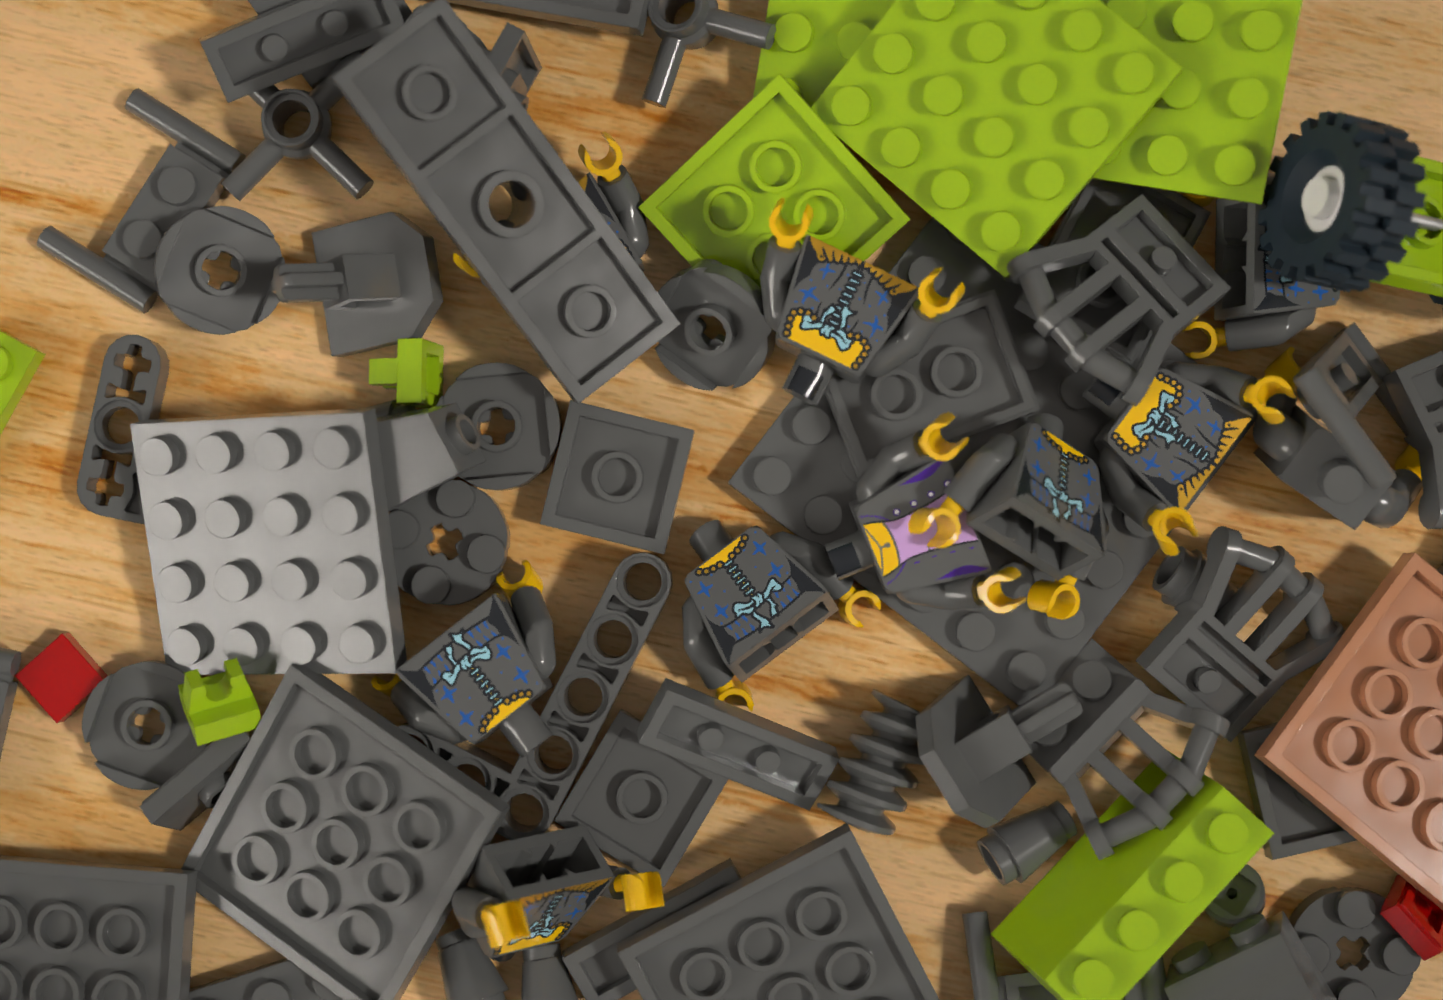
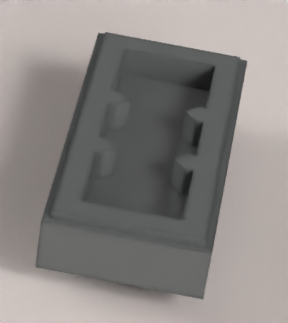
M255 729L212 742L142 802L140 809L152 825L181 831L207 808H213Z

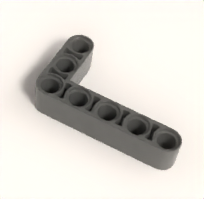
M648 553L632 554L622 560L609 581L540 718L553 733L552 736L562 737L569 742L573 753L569 766L563 769L548 767L540 757L539 747L524 758L519 757L515 766L467 741L452 744L416 731L408 722L398 726L407 734L416 735L421 738L430 750L456 768L461 764H471L479 768L485 777V788L509 805L512 798L517 794L526 793L533 795L539 800L543 809L541 822L530 826L520 824L514 819L511 809H509L496 832L497 834L509 840L542 834L546 832L555 820L671 593L673 578L670 568L660 557ZM639 563L652 564L661 575L662 584L660 591L649 600L635 598L630 594L626 586L628 572ZM609 620H617L624 623L632 634L631 647L622 656L607 655L598 645L597 634L599 628ZM588 678L599 685L603 699L601 706L594 712L584 713L578 711L570 703L568 691L575 679Z

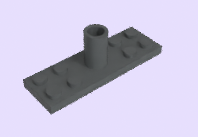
M435 0L330 78L573 402L581 403L680 325L677 318L446 0ZM501 185L511 196L512 211L507 220L496 222L490 213L489 198L494 188Z

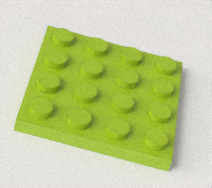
M896 0L811 108L838 138L1002 276L1009 278L1007 264L1015 257L1031 251L1183 72V68L1100 0Z

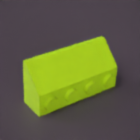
M1169 752L1172 756H1174L1176 759L1180 761L1179 757ZM1151 762L1133 782L1149 795L1167 775ZM1203 774L1201 781L1204 787L1194 797L1187 794L1168 813L1173 819L1162 830L1156 827L1112 847L1115 854L1099 861L1086 833H1084L990 935L1058 1000H1122L1273 836L1274 832L1225 787ZM1120 795L1098 819L1100 823H1103L1135 807Z

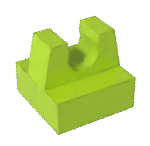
M423 338L398 339L397 358L369 359V385L383 386L385 389H397L396 403L412 405L416 408L435 407L441 396H443L444 346Z
M237 658L224 661L225 672L201 678L198 669L187 671L184 674V683L178 685L181 705L197 746L254 730L261 720L258 704Z

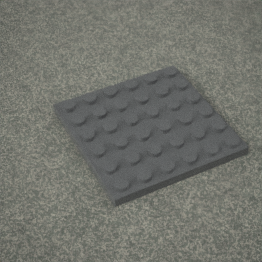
M931 217L889 273L919 287L931 271L942 267V271L934 279V289L940 296L951 297L956 288L963 282L965 292L957 303L995 289L1040 410L968 437V444L955 457L949 460L954 474L956 475L968 458L993 436L1000 433L1010 434L1025 425L1026 420L1030 416L1040 413L1052 414L1058 417L1064 425L1063 441L1094 460L1098 467L1100 451L1093 442L1110 417L1082 397L1094 376L1083 370L1076 373L1065 361L1068 354L1050 335L1044 339L1033 327L1036 320L1013 308L1023 291L1021 284H1014L1010 276L1009 278L1002 276L935 218ZM1038 242L1032 250L1044 248V246ZM1150 330L1133 365L1131 366L1134 369L1136 368L1146 348V345L1153 333L1152 330ZM1170 343L1160 367L1165 368V366L1173 362L1198 363L1185 356V353ZM825 391L818 405L810 404L794 396L735 472L728 484L794 535L820 543L823 546L859 531L849 503L857 498V482L860 478H857ZM1253 405L1249 408H1246V410L1254 416L1243 429V431L1240 433V435L1237 437V439L1234 441V443L1231 445V447L1228 449V451L1225 453V455L1222 457V459L1219 461V463L1216 465V467L1213 469V471L1210 473V475L1207 477V479L1204 481V483L1201 485V487L1198 489V491L1195 493V495L1192 497V499L1189 501V503L1186 505L1184 510L1188 511V509L1191 507V505L1194 503V501L1197 499V497L1200 495L1203 489L1207 486V484L1210 482V480L1213 478V476L1216 474V472L1219 470L1222 464L1226 461V459L1229 457V455L1232 453V451L1235 449V447L1238 445V443L1242 440V438L1245 436V434L1256 421L1258 411ZM1099 470L1102 507L1109 523V533L1106 538V556L1094 561L1084 581L1078 579L1074 587L1080 596V606L1077 613L1068 619L1061 620L1048 617L1046 613L1033 611L1027 605L1028 592L1036 581L1042 579L1055 581L1056 579L978 531L977 533L992 568V571L981 575L988 578L1006 567H1015L1021 573V576L1015 580L1001 581L1002 592L1007 597L1012 599L1026 598L1023 604L1004 614L996 613L987 606L973 609L943 610L905 603L896 593L887 594L874 567L851 576L859 585L876 594L880 601L1019 706L1057 683L1160 546L1154 531H1146L1112 504Z

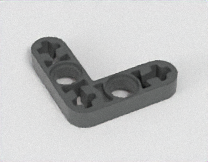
M126 335L118 338L109 346L104 357L77 480V494L81 503L90 512L145 525L133 442L118 444L110 437L108 432L110 417L116 411L123 408L131 409L137 415L139 421L159 419L169 375V359L166 351L157 342L140 335ZM139 348H142V357L151 361L149 372H138L133 391L146 394L144 404L127 397H115L117 387L130 391L133 373L123 368V362L126 357H136ZM103 449L116 454L133 455L131 465L117 462L114 480L119 484H124V492L122 496H111L108 505H105L106 494L97 491V483L99 479L106 480L111 477L114 461L101 459Z

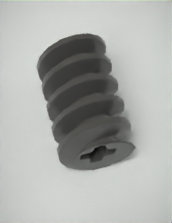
M873 689L871 694L883 705L884 710L883 712L862 711L860 717L873 732L871 735L854 733L850 735L849 740L862 755L860 758H839L838 764L850 775V779L848 782L828 780L826 786L839 801L837 805L817 803V806L835 818L862 831L881 835H893L896 826L883 812L884 810L904 812L906 810L907 802L899 795L895 788H916L919 781L906 766L907 764L924 765L919 757L915 718L920 712Z

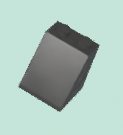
M1284 911L1266 919L1263 914L1252 915L1235 924L1229 930V937L1210 946H1207L1204 941H1199L1183 948L1171 959L1172 964L1169 965L1164 986L1169 1000H1337Z

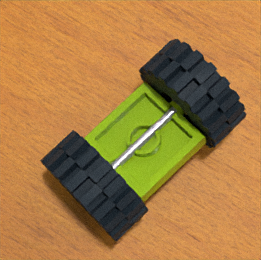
M1331 111L1319 113V119L1309 117L1300 124L1302 136L1290 133L1282 143L1287 151L1284 158L1275 156L1269 167L1270 170L1275 172L1272 184L1266 183L1263 197L1268 198L1267 209L1259 211L1258 225L1267 226V232L1260 236L1259 239L1263 250L1272 251L1266 259L1271 268L1280 270L1279 275L1286 279L1350 292V290L1363 291L1369 289L1370 282L1428 294L1434 303L1443 305V162L1419 157L1421 152L1417 144L1407 141L1409 134L1401 128L1393 127V125Z

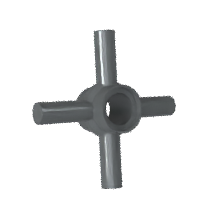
M649 0L648 16L651 19L655 32L662 41L642 100L651 105L666 108L685 49L696 50L703 48L717 35L769 50L775 40L776 26L718 9L717 0ZM695 2V8L691 17L681 24H674L675 15L679 8L686 3Z
M359 51L346 55L311 92L297 89L279 90L275 85L249 94L262 108L261 122L265 139L221 183L236 199L241 201L283 157L290 159L314 158L355 199L361 198L370 190L374 181L331 140L332 119L329 110L343 95L330 78L362 54ZM297 112L310 113L311 121L305 133L295 138L284 136L285 122L292 114Z

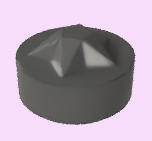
M1246 864L1204 909L1209 918L1221 926L1232 928L1235 924L1252 915L1261 914L1265 907L1266 893L1260 875L1254 868Z

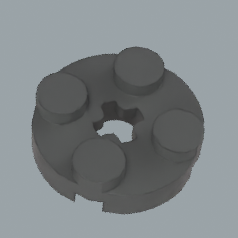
M216 206L192 211L172 224L164 233L157 246L153 271L158 295L178 320L193 329L217 335L247 330L268 317L279 303L277 295L271 291L270 282L273 280L274 268L279 264H285L280 246L274 239L275 236L268 226L244 210L229 206ZM220 252H224L231 256L230 267L238 271V277L234 283L223 281L219 289H215L208 285L210 275L202 270V265L205 259L216 260Z
M704 259L695 266L679 271L658 291V294L677 318L680 325L659 341V345L655 347V350L663 365L682 382L700 390L713 391L717 386L728 387L734 385L733 388H736L752 380L769 361L776 344V332L764 320L760 286L743 272L723 265L715 259ZM700 315L714 316L719 319L726 331V336L718 334L714 339L707 337L703 333L707 324L700 318Z
M508 363L481 364L469 368L456 378L457 381L450 385L445 395L439 399L436 406L457 403L461 413L474 423L480 436V449L486 459V462L464 472L458 477L478 488L506 491L530 483L538 475L543 474L549 469L560 444L562 420L555 398L537 377ZM496 409L502 410L505 419L515 421V431L507 433L505 443L501 445H494L492 436L482 435L480 431L481 423L489 422L491 420V411Z
M449 480L390 511L389 519L397 582L404 592L416 597L417 600L425 604L457 605L480 597L497 582L496 576L503 571L502 568L507 560L510 546V530L502 509L488 493L464 481ZM440 525H443L447 531L458 529L462 534L463 539L455 545L459 555L454 559L449 560L444 553L434 555L430 549L429 544L435 540L433 531Z
M144 661L122 667L116 673L110 674L99 682L93 689L84 708L82 732L85 743H90L91 751L98 760L94 763L108 779L121 786L136 790L159 788L212 743L197 746L181 705L178 685L184 683L185 672L165 663V661ZM152 708L160 712V721L165 723V730L163 734H156L150 742H146L141 739L143 728L135 724V717L137 714H149Z
M1358 887L1320 889L1306 897L1294 909L1288 920L1337 1000H1399L1408 988L1413 978V973L1420 966L1421 957L1380 914L1386 898L1367 889ZM1342 937L1352 942L1359 938L1362 939L1363 946L1360 950L1362 958L1356 965L1348 962L1339 967L1336 963L1341 955V951L1336 944Z

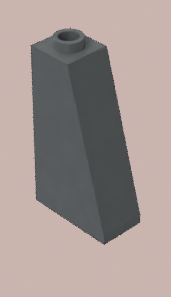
M457 403L377 417L389 512L486 462L480 449L481 441L477 428L466 415L461 413Z

